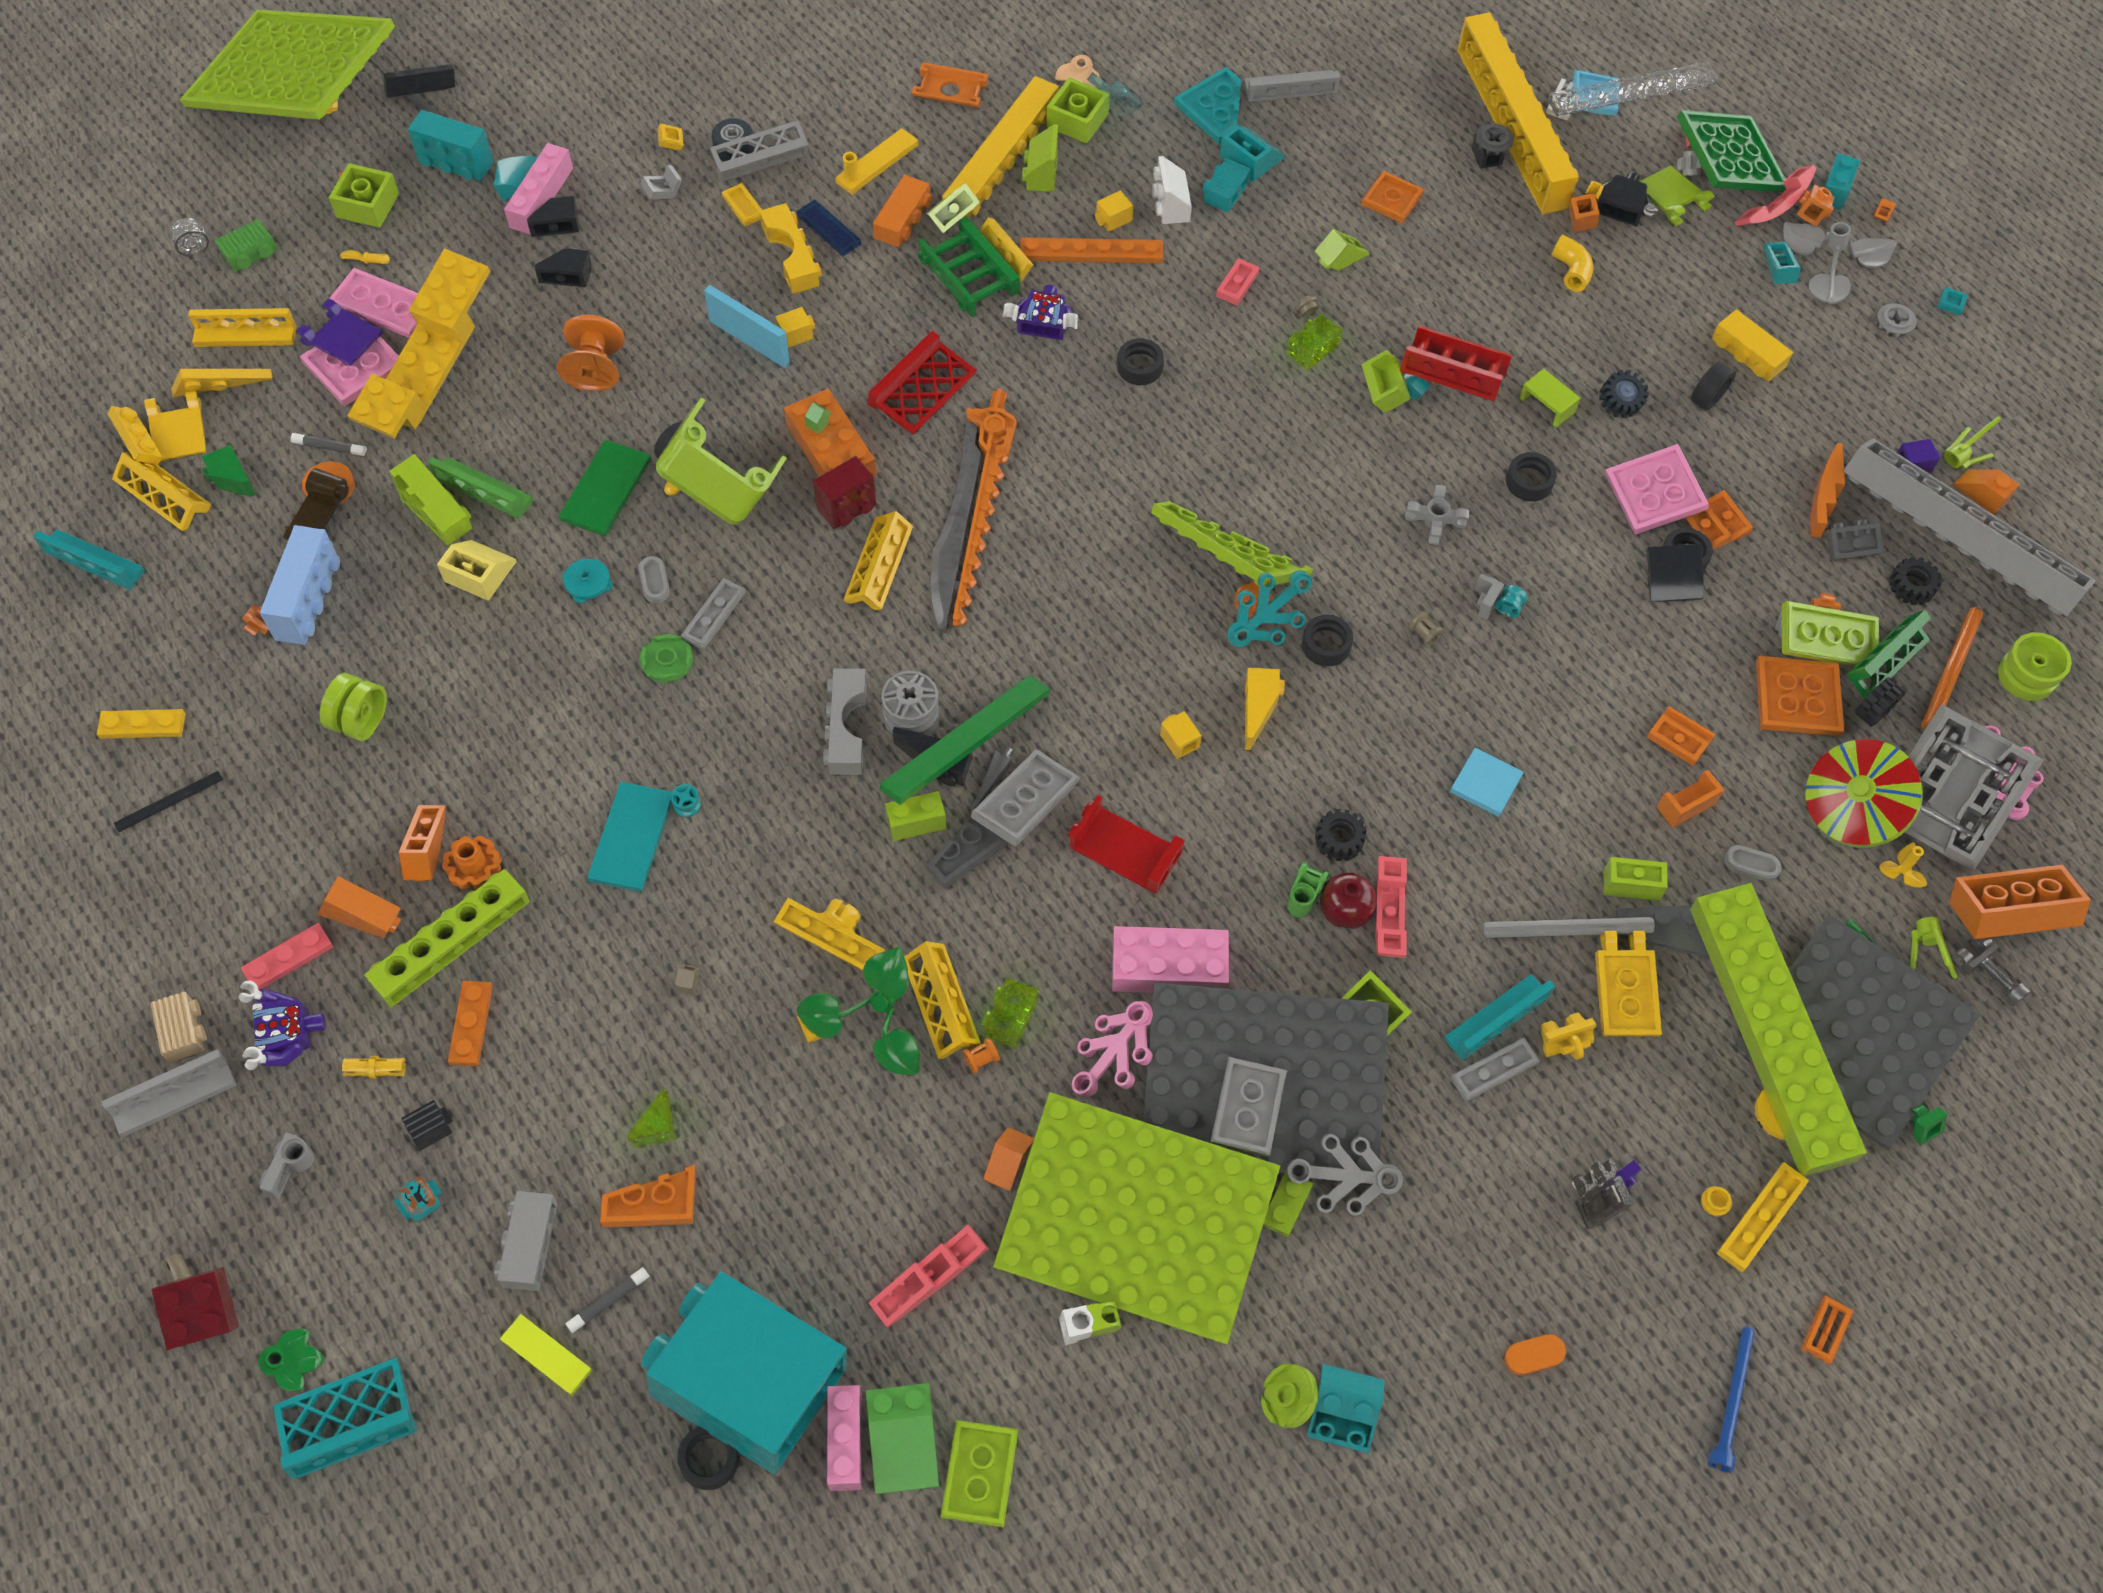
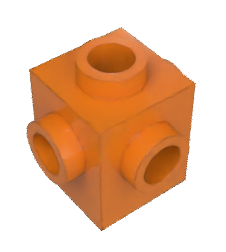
M1814 185L1810 191L1806 190L1798 200L1800 205L1796 215L1817 227L1823 218L1826 220L1834 209L1832 206L1834 196L1827 188Z

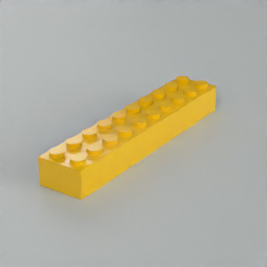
M1490 12L1465 17L1457 51L1494 123L1503 125L1512 132L1514 141L1512 148L1508 150L1542 214L1568 209L1570 198H1573L1575 185L1579 179L1578 172L1573 168L1568 153L1564 151L1560 144L1559 136L1553 131L1550 119L1545 116L1541 103L1537 101L1532 86L1528 84L1523 69H1520L1515 54L1511 52L1506 37H1503L1499 30L1498 22L1494 20Z

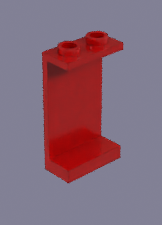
M1097 795L1093 803L1089 801L1082 812L1083 818L1079 824L1075 822L1068 833L1070 849L1157 894L1183 853L1185 840L1176 835L1170 843L1104 809L1102 807L1103 797Z

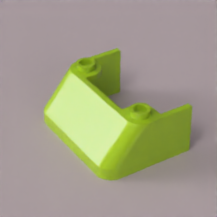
M701 397L688 412L656 462V470L662 478L725 522L736 525L748 516L769 488L787 458L782 455L768 471L760 467H753L743 477L701 447L706 439V431L701 424L694 420V417L705 402V399Z

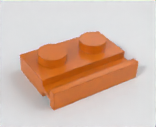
M1668 706L1646 738L1691 766H1694L1716 734Z

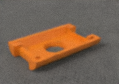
M922 62L920 67V76L923 77L921 86H914L911 94L914 97L980 108L981 99L978 96L981 87H987L988 74ZM946 84H955L959 88V93L954 96H946L942 94L941 89Z

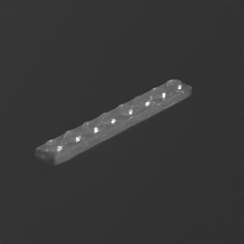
M1707 61L1552 92L1547 100L1556 116H1562L1714 85L1718 77Z

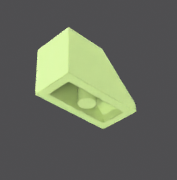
M964 183L926 214L941 233H944L977 206L980 201Z

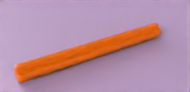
M1976 607L1970 608L1967 612L1922 721L1921 728L1924 730L1940 705L1946 706L1984 615L1983 611Z

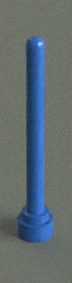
M1749 1326L1744 1327L1741 1331L1719 1444L1714 1447V1450L1710 1451L1708 1459L1709 1467L1716 1469V1464H1721L1720 1471L1726 1473L1734 1471L1736 1461L1731 1447L1754 1338V1330Z

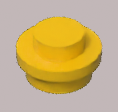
M1712 1186L1703 1192L1701 1204L1708 1214L1719 1217L1730 1211L1732 1199L1729 1192L1724 1188Z

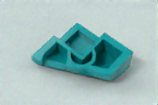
M517 156L498 160L494 187L502 201L512 198L537 160V156Z

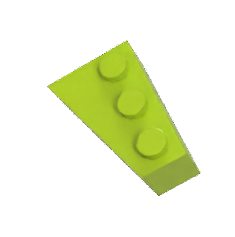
M415 454L389 471L401 500L447 546L473 529L470 523L472 517L464 506L458 505L451 493L445 490Z

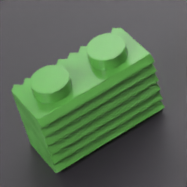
M255 219V221H251L250 224L247 223L246 226L243 225L241 228L238 227L237 230H233V232H229L224 237L221 236L220 239L216 238L215 240L221 255L234 272L246 269L252 263L262 258H268L278 250L272 236L259 219Z

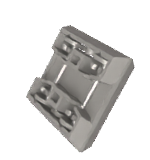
M1941 704L1908 756L1919 772L1923 785V800L1918 816L1904 833L1967 869L1974 871L2044 760ZM1928 749L1931 753L1935 752L1930 762L1924 757ZM2014 763H2018L2010 773L2009 771L2011 770ZM2006 778V781L2004 782V784H2003V786H2002V788H2001V790H2000V791H2002L2003 793H2006V794H2005V796L2003 797V799L2001 800V799H1999V798H1996V796H1997L1998 793H1999V792H1997V790L1999 789L2000 785L2002 784V782H2003L2004 779ZM1980 818L1984 820H1989L1987 824H1985L1984 822H1980V824L1976 827L1974 832H1972L1973 828L1975 827L1976 823ZM1967 838H1969L1966 845L1964 846V849L1961 850V847L1963 846L1964 842Z

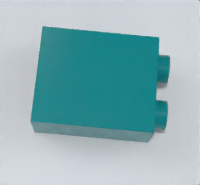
M720 1271L709 1288L701 1283H697L691 1288L679 1309V1316L685 1319L672 1338L661 1333L652 1341L642 1358L641 1367L648 1370L646 1372V1379L650 1397L696 1426L707 1430L710 1435L726 1445L729 1444L740 1454L776 1476L827 1400L828 1386H836L846 1371L847 1348Z

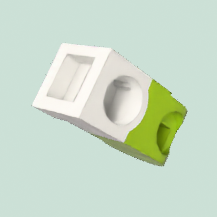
M1115 1302L1095 1303L1062 1311L1059 1317L1065 1345L1076 1343L1078 1340L1112 1333L1122 1328Z

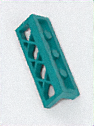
M56 529L51 536L38 530L33 535V538L44 553L127 590H130L145 572L143 566L59 529Z
M1530 974L1448 1033L1444 1040L1463 1061L1548 1000L1555 985L1550 980L1541 985Z

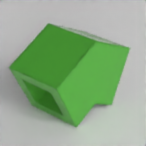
M812 402L805 415L806 426L819 434L829 424L828 418L832 412L822 405Z

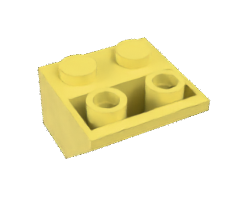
M469 540L451 544L437 563L444 582L489 601L517 561L513 557Z

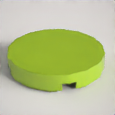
M1282 1364L1273 1369L1263 1385L1266 1388L1264 1396L1261 1395L1263 1412L1269 1421L1286 1429L1297 1428L1307 1422L1314 1413L1318 1402L1316 1379L1308 1369L1296 1364Z

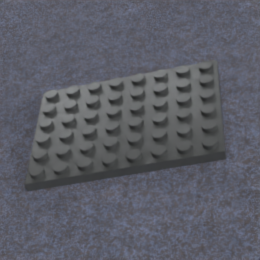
M1154 983L1153 1017L1149 1040V1049L1153 1053V1058L1147 1066L1143 1122L1210 1143L1228 1057L1287 1070L1270 1157L1260 1156L1261 1160L1280 1165L1279 1173H1285L1288 1163L1296 1158L1304 1159L1312 1166L1343 1168L1332 1153L1327 1152L1321 1146V1139L1324 1135L1334 1134L1339 1138L1341 1147L1360 1170L1373 1171L1362 1155H1357L1351 1150L1350 1144L1355 1137H1364L1369 1141L1371 1150L1380 1159L1389 1003ZM1332 1137L1328 1138L1325 1142L1326 1147L1329 1149L1333 1148L1336 1144L1335 1139ZM1362 1140L1358 1141L1355 1144L1356 1150L1363 1151L1365 1142ZM1302 1165L1294 1166L1293 1174L1303 1173Z

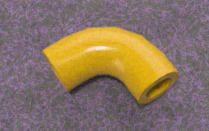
M1562 234L1554 247L1551 257L1562 261L1569 267V271L1564 277L1565 286L1574 292H1581L1590 282L1594 271L1592 257L1583 245Z

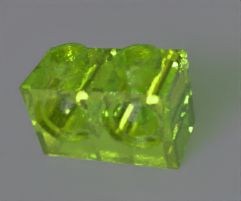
M1320 314L1314 320L1310 319L1298 333L1295 332L1289 337L1286 355L1309 371L1340 345L1343 329L1323 314Z
M1007 977L1004 985H998L994 993L993 1001L995 1005L992 1011L987 1010L984 1015L982 1026L985 1029V1037L1017 1049L1039 1000V989ZM1011 997H1019L1022 1001L1017 1004H1012L1008 1001V999ZM1006 1021L1010 1023L1011 1026L1006 1029H1001L997 1027V1024L999 1022Z

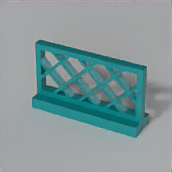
M397 1357L273 1405L283 1457H280L282 1469L292 1480L418 1431L415 1419L412 1417ZM393 1369L394 1378L388 1388L375 1384L382 1372ZM359 1382L365 1385L357 1400L344 1396L351 1384ZM372 1389L384 1393L375 1408L363 1404ZM328 1394L334 1397L326 1412L313 1408L320 1396ZM390 1397L400 1400L402 1410L391 1414L382 1412ZM341 1401L353 1405L344 1421L332 1416ZM297 1406L302 1408L303 1411L293 1425L285 1421L283 1411ZM359 1409L372 1413L366 1424L358 1427L350 1424ZM310 1413L322 1417L312 1433L301 1428ZM328 1421L340 1425L333 1437L325 1439L319 1436ZM297 1433L309 1437L302 1449L291 1452L290 1444Z

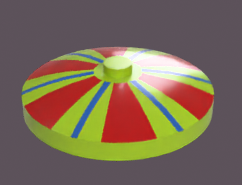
M1859 739L1848 741L1832 748L1817 761L1807 780L1806 804L1815 824L1832 840L1850 847H1875L1898 838L1913 824L1922 805L1923 785L1916 766L1899 748L1879 740Z

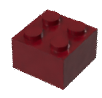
M857 456L852 457L813 480L817 510L833 529L839 526H847L853 518L861 513H869L876 505L874 476Z
M224 1267L163 1283L151 1289L166 1351L226 1334L238 1328V1321Z

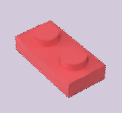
M1238 258L1217 289L1216 297L1238 306L1258 276L1260 267Z

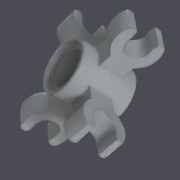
M1435 485V492H1433L1432 500L1428 503V506H1423L1413 501L1408 502L1405 520H1424L1425 525L1430 529L1428 544L1439 545V538H1441L1442 529L1446 524H1453L1458 528H1466L1467 520L1469 519L1468 509L1452 510L1450 504L1444 499L1446 486Z

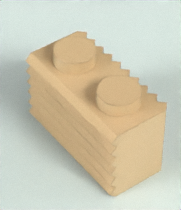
M181 992L180 994H175L168 998L164 997L150 1003L160 1052L168 1063L204 1052L202 1042L207 1041L203 1026L201 1024L198 1025L197 1016L201 1015V1009L196 999L192 1000L186 992Z

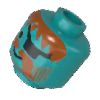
M416 1176L397 1189V1199L394 1202L406 1220L411 1218L419 1222L439 1209L440 1201L438 1196L442 1192L433 1178L427 1182L424 1177Z

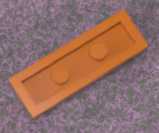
M462 981L448 1057L449 1065L479 1066L493 988L491 982Z

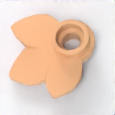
M1077 55L1070 63L1060 66L1055 76V79L1058 81L1066 82L1071 77L1097 89L1100 85L1099 74L1093 69L1092 60L1086 55Z

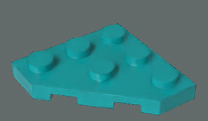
M1225 67L1174 97V105L1217 144H1220L1222 136L1237 125L1241 79L1229 68Z

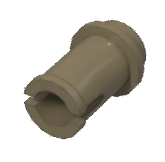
M181 1254L172 1255L163 1262V1266L171 1281L192 1276Z

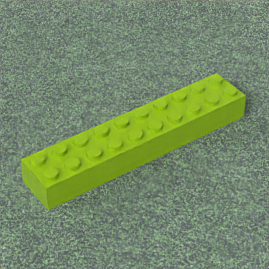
M1752 883L1697 897L1690 908L1691 914L1798 1172L1805 1177L1857 1162L1867 1154V1151Z

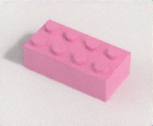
M1114 926L1112 991L1153 993L1154 983L1228 989V930Z

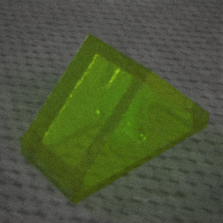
M665 1089L661 1090L628 1133V1141L634 1148L677 1140L672 1102L668 1091Z

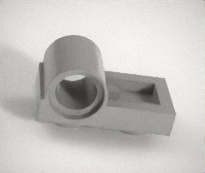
M285 1133L282 1141H279L275 1146L271 1165L263 1172L260 1180V1189L268 1197L278 1200L291 1172H302L309 1169L315 1158L314 1152L305 1141L298 1138L297 1135ZM303 1150L302 1155L298 1159L292 1160L296 1152Z

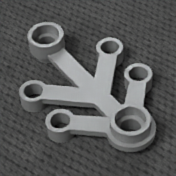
M1334 1134L1324 1135L1321 1139V1146L1327 1152H1331L1343 1168L1312 1166L1301 1158L1291 1160L1286 1168L1289 1179L1298 1184L1307 1182L1309 1178L1342 1181L1328 1194H1320L1316 1198V1207L1323 1213L1331 1212L1335 1204L1359 1183L1372 1185L1359 1197L1353 1196L1347 1199L1345 1208L1354 1216L1361 1215L1365 1206L1381 1193L1394 1194L1403 1184V1175L1399 1168L1392 1164H1383L1371 1150L1369 1141L1361 1136L1355 1137L1351 1141V1150L1357 1155H1362L1373 1171L1360 1170L1341 1147L1339 1138ZM1332 1137L1335 1139L1336 1144L1333 1148L1329 1149L1326 1147L1325 1142L1328 1138ZM1360 1140L1365 1142L1363 1151H1357L1355 1148V1144ZM1296 1165H1302L1303 1173L1299 1176L1293 1174V1168ZM1390 1173L1392 1175L1391 1183L1384 1184L1382 1181L1383 1176ZM1323 1198H1329L1330 1206L1326 1209L1320 1206V1201ZM1353 1201H1359L1360 1208L1356 1212L1350 1209V1204Z

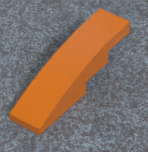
M1842 443L1836 444L1820 475L1814 493L1810 516L1811 537L1822 536L1828 524L1827 517L1829 518L1837 504L1836 498L1839 497L1845 486Z

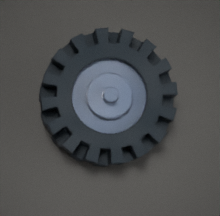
M1619 370L1617 373L1614 372L1602 385L1599 392L1601 393L1599 400H1604L1601 403L1602 408L1608 407L1605 412L1608 414L1611 411L1614 412L1613 417H1618L1621 414V418H1626L1628 415L1632 417L1635 413L1637 414L1649 397V392H1646L1648 385H1642L1645 382L1644 378L1637 379L1639 374L1636 372L1632 376L1631 370H1627L1625 373L1623 370Z

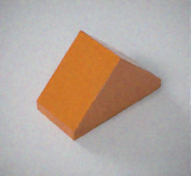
M1008 1127L995 1143L983 1180L1011 1192L1033 1145L1034 1138Z

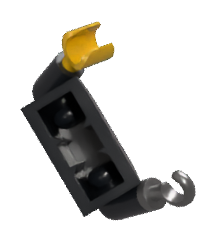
M1633 172L1628 173L1626 177L1615 175L1611 181H1606L1602 184L1591 181L1586 191V194L1594 193L1595 198L1599 199L1597 206L1600 215L1636 227L1639 224L1642 213L1651 216L1659 211L1653 205L1651 196L1646 193V183L1639 182V175Z

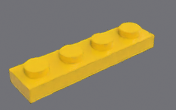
M1783 1162L1716 1254L1740 1272H1743L1809 1180Z

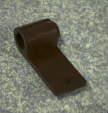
M314 468L309 473L305 484L308 496L284 533L283 538L289 540L294 525L324 530L341 500H344L348 495L349 487L344 478Z

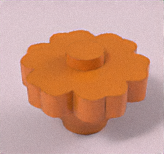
M464 836L451 844L452 851L446 852L443 855L444 862L442 868L444 872L448 875L450 883L461 890H467L471 885L473 888L478 889L486 883L490 876L499 873L501 870L502 858L499 852L496 851L494 843L483 836H477L473 840L468 836Z

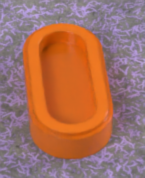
M1547 1334L1512 1344L1505 1353L1504 1362L1511 1373L1524 1376L1558 1366L1566 1356V1347L1559 1337Z

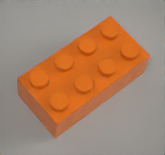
M829 388L784 407L786 426L818 476L825 474L854 456L858 457L874 477L877 476L875 458ZM812 402L820 404L832 412L828 418L829 424L819 434L806 426L805 415Z
M2064 865L1956 877L1949 904L1973 938L1982 939L2083 926L2091 899Z

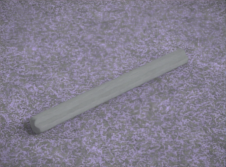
M1651 917L1485 922L1483 924V934L1486 938L1604 934V931H1616L1617 934H1632V931L1653 933L1655 929L1654 919Z

